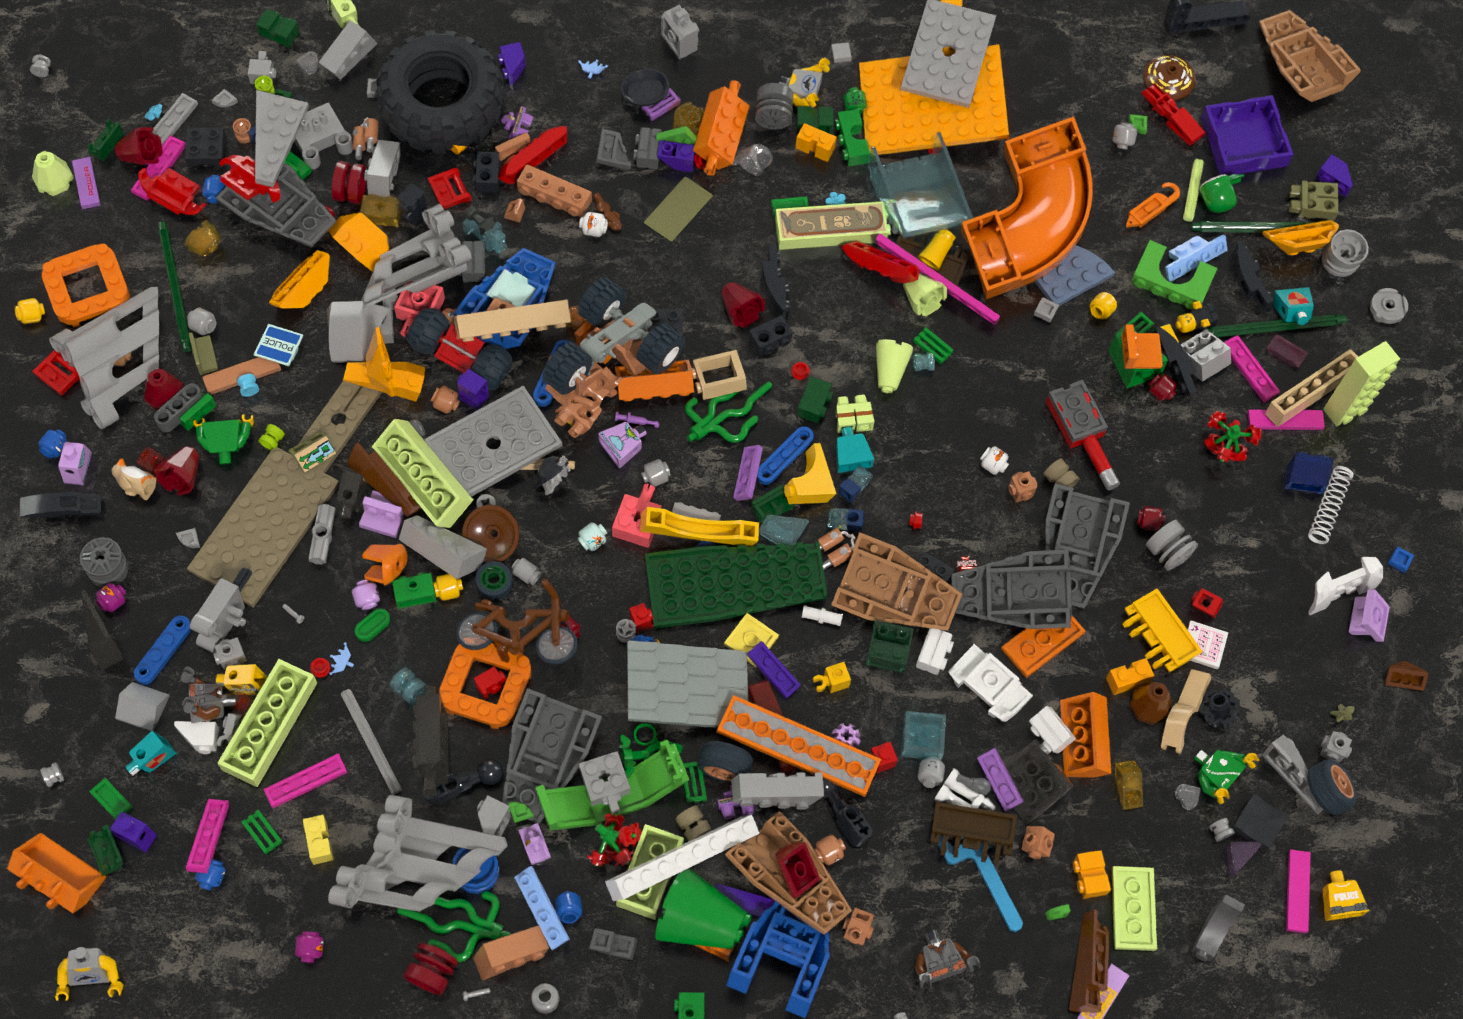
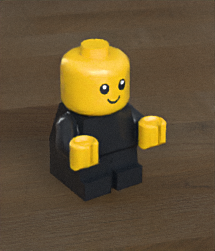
M1200 301L1193 302V309L1190 313L1177 317L1176 328L1182 333L1193 330L1209 329V327H1215L1219 318L1212 303L1202 307Z

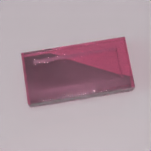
M1277 334L1266 349L1297 369L1308 354V352Z

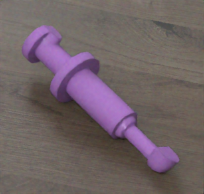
M616 412L615 421L623 420L627 421L628 424H652L656 428L659 427V422L632 416L630 412H628V416L618 414L619 412Z

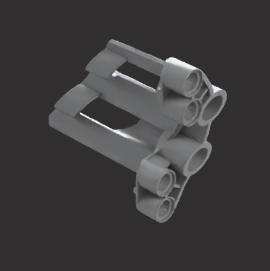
M440 204L424 210L422 216L430 230L380 255V261L376 262L374 267L375 285L366 289L362 309L405 290L413 293L421 292L468 271L466 263L471 261V253L465 244L461 245L460 241L454 237L450 227L454 226V220L448 210L444 211ZM421 250L430 255L429 258L392 273L393 262ZM413 281L412 283H410V284H408V285H405V286H403V287H401V288H399V289H396V290H394V291H392V292H390V293H387V294H385V295L382 296L383 293H385V292H387V291H389V290H392V289H394V288H396V287H398V286H401V285H403V284H405V283H407V282Z
M389 795L385 802L386 812L381 814L378 820L377 827L380 832L374 842L375 852L366 865L361 864L355 869L345 866L339 868L336 876L337 885L331 888L328 900L330 904L347 908L353 907L357 901H364L421 911L435 904L436 898L446 890L456 891L481 872L479 868L484 861L494 855L498 856L508 845L505 837L411 817L412 800L410 798ZM451 846L472 850L463 856L457 865L436 861L439 855ZM404 881L425 885L414 896L387 891L389 888Z

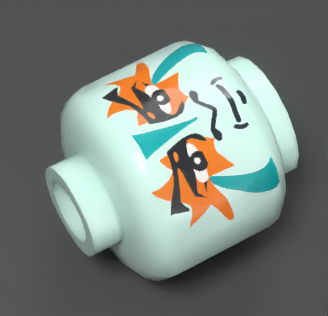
M590 523L579 531L580 537H578V540L586 551L588 549L595 551L606 542L604 535L607 532L601 524L597 526L595 523Z

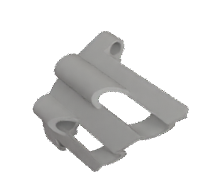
M150 287L73 332L69 329H64L49 338L53 349L61 353L64 361L69 362V366L75 367L80 377L82 390L86 396L81 401V406L89 416H93L94 422L100 429H104L119 420L118 413L112 403L147 379L151 371L159 369L158 287ZM143 306L142 320L123 331L117 328L116 321ZM143 345V364L124 376L115 378L112 374L114 363Z

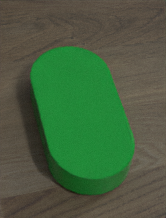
M381 608L371 612L356 625L355 635L357 639L362 642L372 640L389 625V613Z

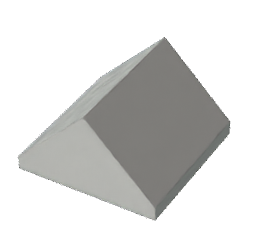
M132 682L119 694L115 718L128 724L154 731L170 695Z

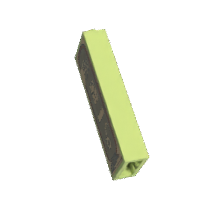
M884 201L776 209L775 223L779 250L838 246L856 240L865 244L876 243V237L879 233L886 238L891 234L890 224H887L886 221L888 219V209L884 208Z

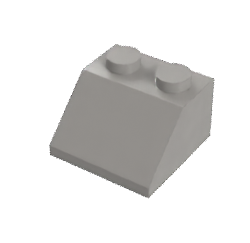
M487 796L485 801L481 800L478 805V817L483 833L502 836L512 818L510 806L490 796Z

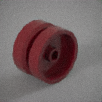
M337 162L332 180V198L334 201L344 202L348 198L349 203L358 205L362 203L367 182L364 180L365 170H367L365 165L355 163L351 168L349 162Z

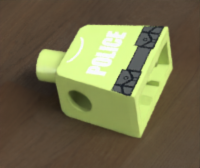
M327 0L328 10L341 28H345L350 20L360 26L357 22V10L351 0Z

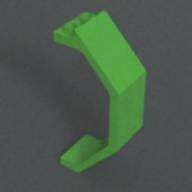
M668 740L660 742V750L634 767L633 774L627 779L630 786V794L622 796L621 800L617 801L620 812L612 815L623 816L650 806L689 781L675 743L669 745ZM544 785L535 787L550 831L598 825L599 823L606 822L605 815L611 813L608 804L603 805L601 803L591 806L584 785L545 790Z

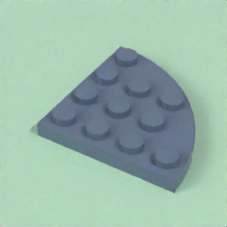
M1075 246L1067 258L1056 268L1034 282L1048 300L1060 306L1113 277L1115 272L1094 253Z

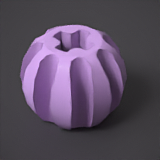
M844 723L838 725V729H833L831 734L834 739L857 748L861 742L858 739L861 736L859 730H853L854 725L850 723L848 727Z

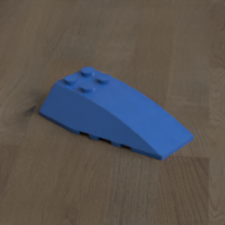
M522 248L508 259L504 266L498 267L494 274L484 278L480 285L474 286L456 309L454 316L487 311L494 300L487 293L504 269L512 274L518 272L527 278L529 285L536 288L525 306L543 303L556 262ZM512 331L511 335L502 337L498 333L492 334L493 338L482 340L491 345H498L508 349L520 346L529 333L518 334V331Z

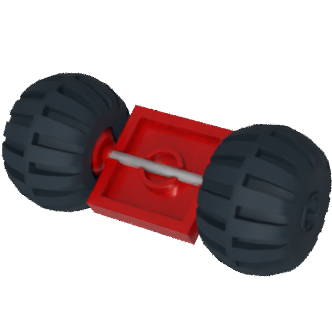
M424 308L421 310L407 333V341L415 351L423 354H431L437 350L436 358L464 374L470 369L487 380L488 390H496L512 365V357L509 352L498 345H487L483 348L486 342L478 337H474V341L463 342L462 339H457L455 324H451L449 328V320L440 310L434 308Z

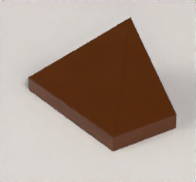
M1402 661L1389 666L1384 684L1424 691L1429 673L1407 661Z

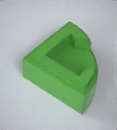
M1129 115V123L1134 124L1137 132L1146 134L1147 116Z
M518 802L509 803L514 823L535 817L528 806Z
M1068 904L1053 908L1045 913L1047 920L1067 917L1070 908Z

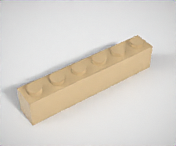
M568 300L454 316L457 339H462L463 342L474 341V337L481 336V339L493 338L492 334L498 333L500 337L509 336L512 331H518V334L529 333V329L536 328L537 331L548 330L547 326L555 325V329L566 327V323L571 322Z
M1351 349L1273 400L1265 415L1279 427L1337 388L1358 356Z

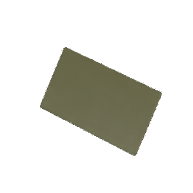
M684 177L644 223L668 240L673 241L713 195L689 178Z

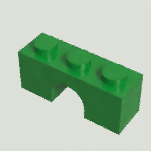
M859 109L838 112L834 125L835 129L839 130V144L843 145V159L847 161L848 167L868 164L870 150L867 139L858 140L852 137V135L861 134L862 120Z

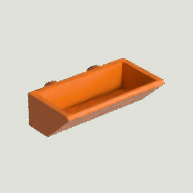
M39 833L13 850L7 868L21 878L16 884L19 889H24L30 884L37 891L51 898L46 903V907L53 909L60 904L72 913L86 905L106 878L105 875L101 876L99 871L42 833Z

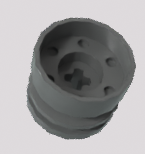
M769 83L760 86L757 90L755 120L757 124L768 129H782L789 126L792 122L793 110L792 89L780 83Z
M104 537L95 538L88 542L81 551L80 563L91 582L98 587H104L108 583L118 585L127 576L129 570L128 561L117 542Z

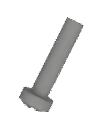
M283 605L282 608L297 619L296 622L298 624L304 621L305 617L303 615L299 616L288 605Z
M485 988L468 993L463 991L462 996L464 1001H467L470 997L490 993V989Z

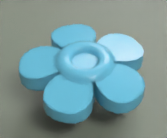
M162 105L152 106L146 113L145 118L149 121L153 120L155 116L159 118L162 112Z
M831 192L830 198L826 199V205L846 204L844 202L845 195L839 194L837 197L836 192Z

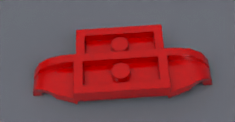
M231 155L220 161L221 166L225 164L231 166L230 171L221 175L220 181L247 201L260 193L264 195L267 192L273 203L280 200V189L277 181L274 187L256 183L255 161L249 156Z
M145 168L138 172L140 185L147 193V197L178 215L180 213L193 215L205 208L206 204L204 202L201 205L193 203V196L199 191L200 185L176 171L168 168L160 177L156 175L153 178L148 176Z

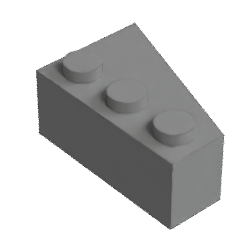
M350 20L319 63L324 69L341 80L377 43L367 31Z
M378 140L376 147H373L372 158H369L368 170H365L364 180L367 181L368 202L390 205V190L394 188V184L391 183L393 177L397 174L400 160V142Z

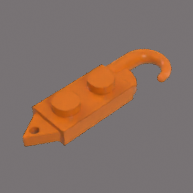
M1170 182L1163 184V188L1171 187L1174 193L1168 198L1161 193H1154L1129 212L1126 227L1139 226L1141 228L1179 198L1180 189L1178 186Z

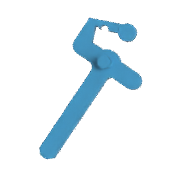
M940 835L939 844H938L940 850H941L942 839H943V836H941V835ZM947 842V851L944 856L947 863L954 865L968 858L973 859L1008 929L1013 932L1020 930L1023 922L989 856H987L986 862H981L983 842L980 843L979 851L962 848L963 844L959 845L958 858L953 857L954 847Z

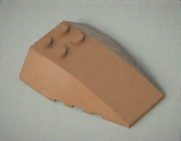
M1290 10L1259 21V25L1281 74L1300 96L1313 102L1342 91L1360 73L1361 69L1339 45L1334 46L1330 43L1331 40L1329 38L1319 35L1317 33L1318 30L1314 27L1309 28L1304 20Z
M859 533L853 548L852 557L841 585L837 589L832 606L867 620L949 630L962 593L896 546Z

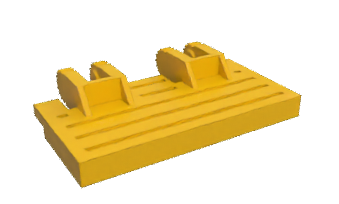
M1158 589L1136 600L1124 609L1128 616L1135 612L1137 613L1122 624L1124 628L1131 626L1137 621L1141 623V626L1129 633L1132 638L1142 633L1151 648L1159 643V646L1145 655L1147 659L1153 658L1160 652L1164 655L1163 658L1154 662L1152 665L1154 669L1165 664L1166 669L1171 672L1203 652Z

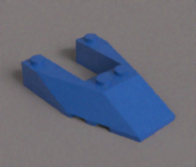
M775 901L769 909L762 913V916L756 922L751 924L726 986L747 993L763 953H766L802 968L786 1010L806 1018L830 956L828 932L824 935L813 929Z

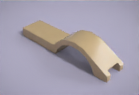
M1191 669L1179 701L1172 707L1168 715L1161 743L1162 749L1166 750L1167 745L1176 747V753L1181 754L1187 723L1192 713L1198 712L1211 680L1210 674Z

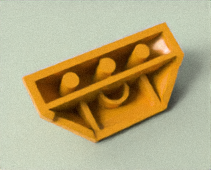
M361 212L339 217L336 223L328 230L338 243L372 272H374L376 262L380 261V255L389 251L387 235Z
M1328 220L1263 231V236L1287 253V255H1297L1298 252H1314L1315 249L1323 248L1330 242L1338 230L1339 224Z
M318 250L314 252L313 256L303 261L275 290L269 303L279 308H304L307 306L311 299L328 282L329 254Z

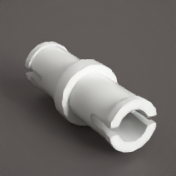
M804 606L802 618L817 620L821 624L825 622L838 626L841 625L843 614L829 612L825 608L816 609Z

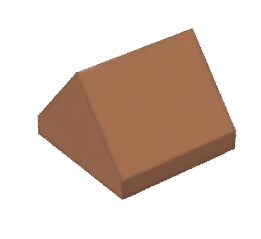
M521 198L509 203L504 218L520 222L525 210V205Z

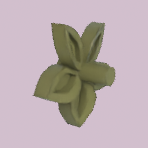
M1340 704L1338 706L1339 711L1330 712L1331 715L1337 716V722H1340L1341 720H1352L1351 714L1355 708L1354 706L1345 708Z

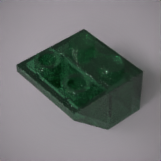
M875 620L866 664L904 673L914 629Z

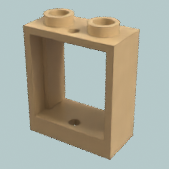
M737 350L693 360V379H697L695 383L698 393L702 394L703 400L747 390L746 376ZM731 365L735 377L705 383L702 372Z

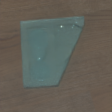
M768 515L759 529V534L775 544L795 545L809 520Z

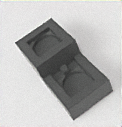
M595 928L589 949L633 960L638 940L633 937L615 934L612 931Z

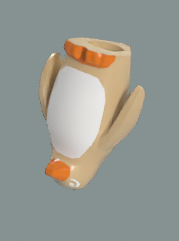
M120 459L112 468L113 476L127 495L135 496L139 494L144 500H148L156 487V478L153 475L135 466L127 467L123 459Z

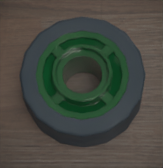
M496 561L487 562L476 572L477 591L487 600H501L512 590V574L503 563ZM494 578L499 580L497 583L494 584L489 582L491 579Z

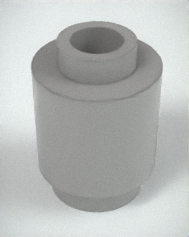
M525 558L517 559L512 565V574L527 584L534 585L542 573L538 567Z

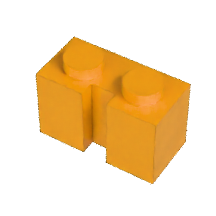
M804 123L797 135L796 149L807 154L813 151L815 152V157L828 162L835 149L837 137Z
M1147 658L1133 662L1129 669H1126L1124 665L1110 670L1106 679L1113 695H1117L1151 682L1154 674Z
M1102 850L1077 854L1073 861V870L1078 874L1079 881H1077L1078 891L1082 893L1083 899L1104 896L1111 891L1108 876L1105 873Z

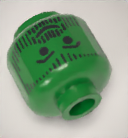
M854 87L848 89V92L844 94L843 101L846 111L859 109V113L862 114L864 109L867 108L864 91Z

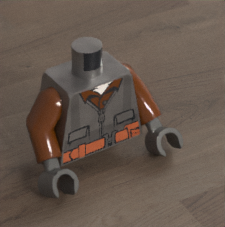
M184 668L181 681L184 683L191 682V684H189V697H185L182 706L184 712L190 713L191 723L207 722L212 719L222 718L224 716L223 706L236 705L235 693L222 694V685L207 684L198 677H193L195 673L192 668Z
M934 930L925 934L928 945L922 947L921 952L917 955L915 971L919 978V987L923 988L924 982L932 986V982L964 972L967 968L966 965H968L970 972H973V965H977L979 968L981 966L978 957L972 956L957 942H952L950 938L940 941L937 931Z

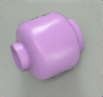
M368 580L357 582V586L352 589L355 605L362 608V610L376 607L380 601L377 585L372 582L369 583Z

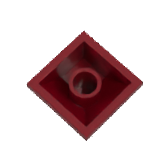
M805 842L787 844L775 853L793 898H797L820 880Z

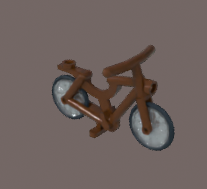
M547 579L542 580L541 584L551 597V609L525 610L526 617L524 619L510 621L505 618L506 611L502 606H494L491 601L483 599L481 603L476 602V609L491 613L489 615L474 613L465 617L458 625L456 632L458 642L469 650H480L491 643L497 645L499 657L505 663H508L510 660L507 653L508 650L512 655H520L525 649L524 646L542 631L544 632L539 636L536 643V652L541 660L546 663L560 664L566 662L575 654L578 645L577 637L573 631L561 626V621H568L569 610L561 609V601L557 591ZM537 617H547L521 638L520 629L532 624ZM497 623L501 624L504 628L510 629L511 639L497 634Z

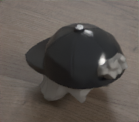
M564 455L562 457L552 456L548 459H543L537 472L539 481L533 488L537 489L542 485L545 489V495L552 493L555 486L562 481V476L567 477V471H571L568 466V459Z

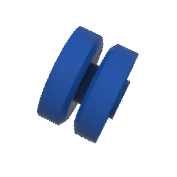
M466 848L459 849L453 858V865H457L460 859L472 850ZM496 855L484 861L479 868L481 872L461 886V889L468 893L480 894L494 887L499 878L500 871Z

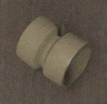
M1063 459L1055 461L1043 474L1050 483L1054 482L1055 484L1071 488L1080 479L1073 470L1068 471L1069 466Z
M698 806L688 808L675 819L681 830H685L684 835L688 842L712 831L707 820L702 819L703 814Z

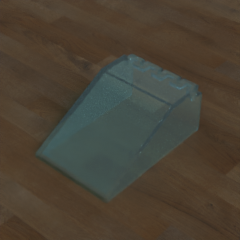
M941 132L936 133L933 154L921 156V161H919L918 157L904 160V165H902L901 161L888 163L887 169L881 164L876 147H871L868 167L873 187L879 201H884L886 212L903 238L961 226L962 222L973 218Z

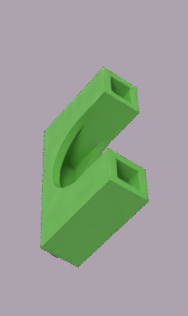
M1150 240L1131 283L1138 288H1144L1155 295H1160L1172 302L1182 304L1191 310L1193 309V302L1200 301L1202 304L1217 268L1200 261L1194 277L1189 282L1184 284L1171 283L1161 275L1159 270V263L1166 250V246Z

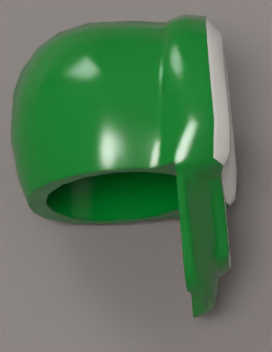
M1224 174L1204 182L1199 190L1208 210L1214 213H1222L1236 206L1237 200L1232 185L1239 183L1244 174H1233L1230 176Z

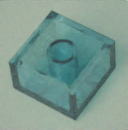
M906 711L903 720L901 757L925 759L933 756L941 760L944 754L946 715Z

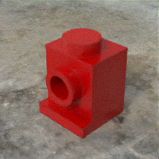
M1201 588L1200 592L1196 591L1191 600L1194 608L1212 618L1216 617L1224 603L1222 598ZM1206 600L1210 601V605L1207 607L1203 605V602Z
M644 603L629 608V617L636 626V634L654 627L652 612L650 608H646Z
M495 667L474 678L475 686L484 700L488 699V694H495L500 691L502 686H504L503 682L506 681L502 671L498 672Z

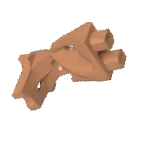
M604 367L601 374L580 395L585 398L587 396L592 397L594 406L587 407L578 402H573V400L567 407L561 404L555 411L557 413L555 422L560 426L568 422L572 426L568 432L574 438L580 434L583 435L592 427L601 413L602 409L599 406L605 396L611 398L618 393L614 388L622 381V378L613 375L607 367ZM587 411L591 413V417H587Z

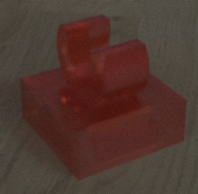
M148 447L140 454L141 456L136 461L140 466L153 474L156 466L165 459L164 456Z
M969 555L961 556V561H957L955 573L977 567L976 560H970Z
M244 693L231 710L242 714L241 718L244 719L254 700Z

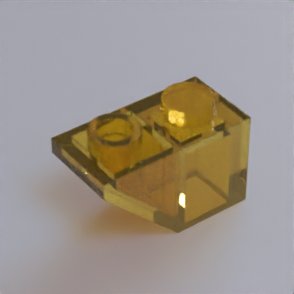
M1134 760L1115 763L1116 784L1123 810L1143 807L1141 769Z

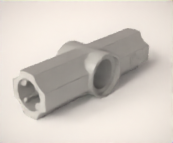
M326 504L318 506L315 526L312 529L313 538L309 562L321 565L326 563L329 544L332 541L331 533L336 511L335 507ZM326 532L325 536H318L319 533Z

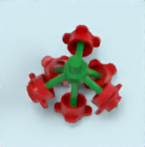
M1216 411L1210 416L1207 426L1214 427L1217 430L1222 428L1226 434L1220 437L1217 434L1210 433L1209 438L1204 441L1205 445L1213 454L1218 455L1217 459L1221 462L1246 460L1248 449L1238 444V438L1244 436L1246 442H1251L1253 446H1257L1261 439V429L1251 425L1244 432L1241 430L1238 420L1226 424V414ZM1227 439L1228 442H1227V444H1226V447L1224 448V447H1223V445H1224L1223 440Z
M607 813L604 817L606 820L605 826L599 823L595 827V830L601 834L600 838L603 840L600 850H593L591 855H587V858L592 859V864L600 867L614 860L617 862L615 866L618 864L622 866L628 865L629 861L632 860L630 855L634 851L630 852L627 848H622L621 844L623 843L625 847H628L629 844H631V847H635L636 842L640 840L642 831L639 829L638 823L622 827L625 820L622 815L615 816Z

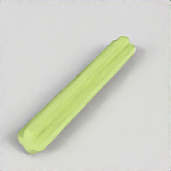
M1195 159L1193 163L1183 216L1185 221L1191 222L1194 218L1204 164L1203 160Z

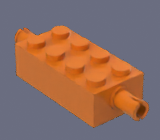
M730 81L729 89L724 86L710 92L693 149L696 154L707 161L704 169L707 175H715L716 168L719 170L732 165L750 106L737 96L741 87L738 81Z

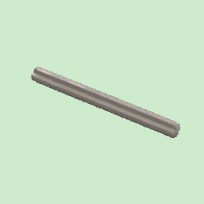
M350 689L343 691L341 696L391 794L399 793L402 790L352 691Z

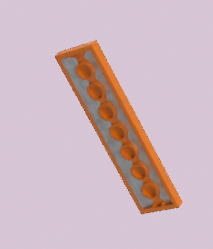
M734 695L717 729V733L813 775L814 773L822 772L823 778L864 797L881 761L880 758Z

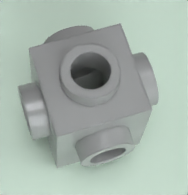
M237 637L231 640H222L218 645H215L217 653L213 654L217 665L221 664L224 670L227 666L239 665L247 661Z
M1333 731L1329 736L1326 735L1321 743L1323 749L1320 755L1340 763L1344 757H1349L1352 747H1350L1352 739L1347 738L1344 733Z

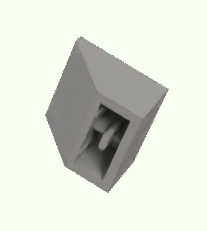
M1207 329L1181 344L1196 369V372L1192 374L1202 382L1231 364V348Z

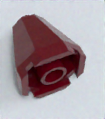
M152 127L136 128L117 143L115 147L116 155L121 161L141 165L158 164L159 160L157 159L163 154L161 138L158 134L154 135Z
M728 283L721 291L729 319L736 327L740 325V327L745 328L756 322L760 317L758 315L759 312L763 313L765 310L764 298L738 283Z
M154 369L147 376L144 400L157 412L184 388V384L173 374L163 369Z
M182 447L159 463L154 469V473H157L155 475L156 481L170 492H172V489L178 490L176 493L178 495L190 493L194 488L200 460L197 450L193 447Z

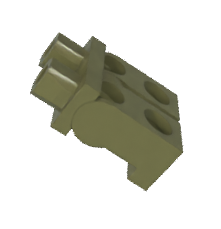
M1302 181L1301 185H1291L1289 196L1297 197L1298 200L1290 201L1289 212L1298 213V218H1304L1305 216L1306 218H1325L1327 221H1335L1338 214V183Z

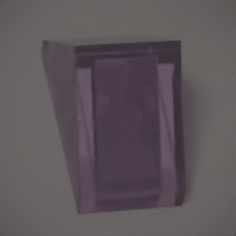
M1230 842L1227 845L1228 874L1231 878L1262 846L1260 842Z

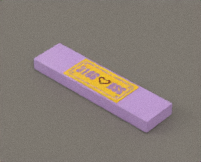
M1111 964L1108 968L1107 990L1100 992L1101 1012H1081L1077 1019H1103L1129 975Z

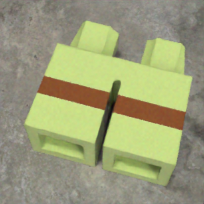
M865 395L855 396V403L849 404L848 397L838 398L835 412L837 434L842 433L841 430L845 427H852L853 432L855 429L856 432L873 430L874 418L870 402H867Z

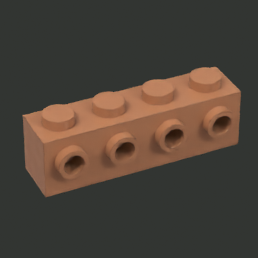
M530 165L525 166L517 180L518 191L523 195H529L540 202L551 204L554 208L565 210L572 216L583 217L592 202L591 191Z

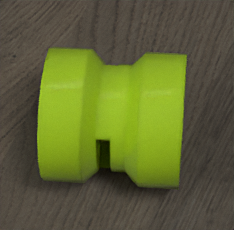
M259 76L255 80L256 90L275 95V89L270 77Z
M269 424L265 429L266 433L261 435L258 441L265 448L275 450L278 446L277 442L282 440L285 433L277 426Z

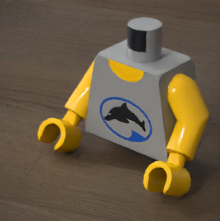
M827 58L821 59L819 64L812 67L795 69L791 78L781 76L779 83L792 89L793 104L797 108L798 106H810L812 108L816 106L815 101H819L817 94L822 82V70L828 72L830 69L828 66L830 62Z
M79 947L76 950L69 951L68 958H65L58 966L57 984L59 987L56 991V1000L58 1001L59 994H65L66 1001L68 1000L70 990L66 986L67 984L71 986L110 981L109 996L113 997L114 989L118 991L120 996L123 984L117 981L119 975L115 960L106 956L98 948L85 949Z

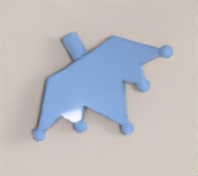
M580 60L578 61L584 72L589 73L588 78L590 79L592 74H599L608 67V65L602 67V64L598 66V60H595L590 65L588 61L585 64L581 63Z
M346 642L344 643V650H338L341 655H330L337 663L331 665L335 669L329 673L330 675L344 671L346 665L350 667L354 665L348 662L351 654L346 646Z

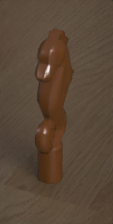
M595 193L593 197L597 202L596 208L599 212H604V217L609 221L607 226L612 230H621L620 214L615 211L611 212L610 205L604 202L600 193Z

